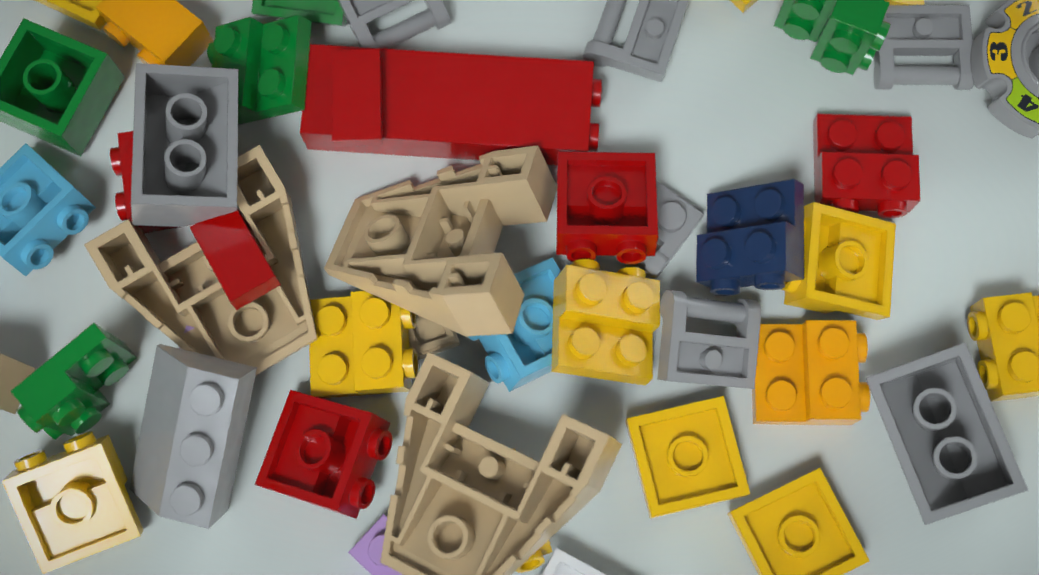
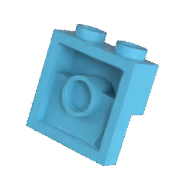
M27 143L0 167V256L25 276L33 269L38 270L46 267L53 258V250L69 234L74 235L81 232L88 224V215L96 208Z
M553 257L514 274L525 295L513 334L468 336L472 341L480 340L488 354L485 357V367L489 376L496 383L504 382L509 392L548 374L552 368L554 279L561 272Z

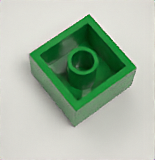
M23 18L0 58V122L81 156L125 76L107 53Z

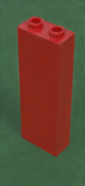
M310 44L305 109L302 111L300 135L308 150L479 160V156L492 151L539 146L547 165H557L558 152L598 151L599 123H590L591 107L600 108L602 79H593L594 61L380 48L382 55L383 145L334 147L332 142L331 50L373 48Z

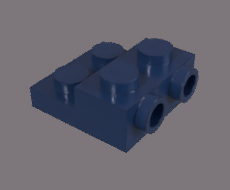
M789 179L707 194V233L697 235V283L709 287L712 294L730 296L739 294L741 287L754 286L761 290H779L785 288V282L804 280L803 183L796 179Z

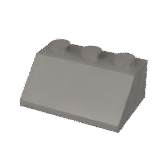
M136 63L131 185L133 225L185 227L237 211L238 69Z
M966 343L866 378L925 525L1028 491Z
M163 344L157 345L129 489L158 516L209 529L228 511L257 367Z

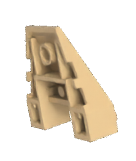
M260 145L238 157L237 205L243 214L244 221L281 285L239 310H236L230 303L198 242L161 262L142 229L137 225H133L128 219L84 244L108 287L176 343L180 349L257 367L255 376L318 339L291 197ZM186 325L195 327L194 329L184 333Z
M539 146L492 151L479 156L481 163L479 165L458 172L454 170L453 166L437 170L438 179L414 186L411 180L356 198L326 262L325 271L334 278L461 335L513 334L525 294L503 253L494 252L503 226L548 221L557 192V185Z
M428 352L405 401L403 415L407 416L403 445L398 446L396 464L399 465L395 495L390 497L380 563L403 575H512L601 491L622 444L610 435L562 414L540 462L468 428L490 383L473 372Z

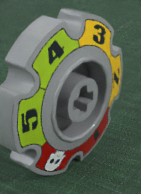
M1008 0L986 19L988 27L974 38L971 49V72L975 87L986 89L992 97L991 104L987 106L989 111L1009 129L1032 139L1039 135V0Z

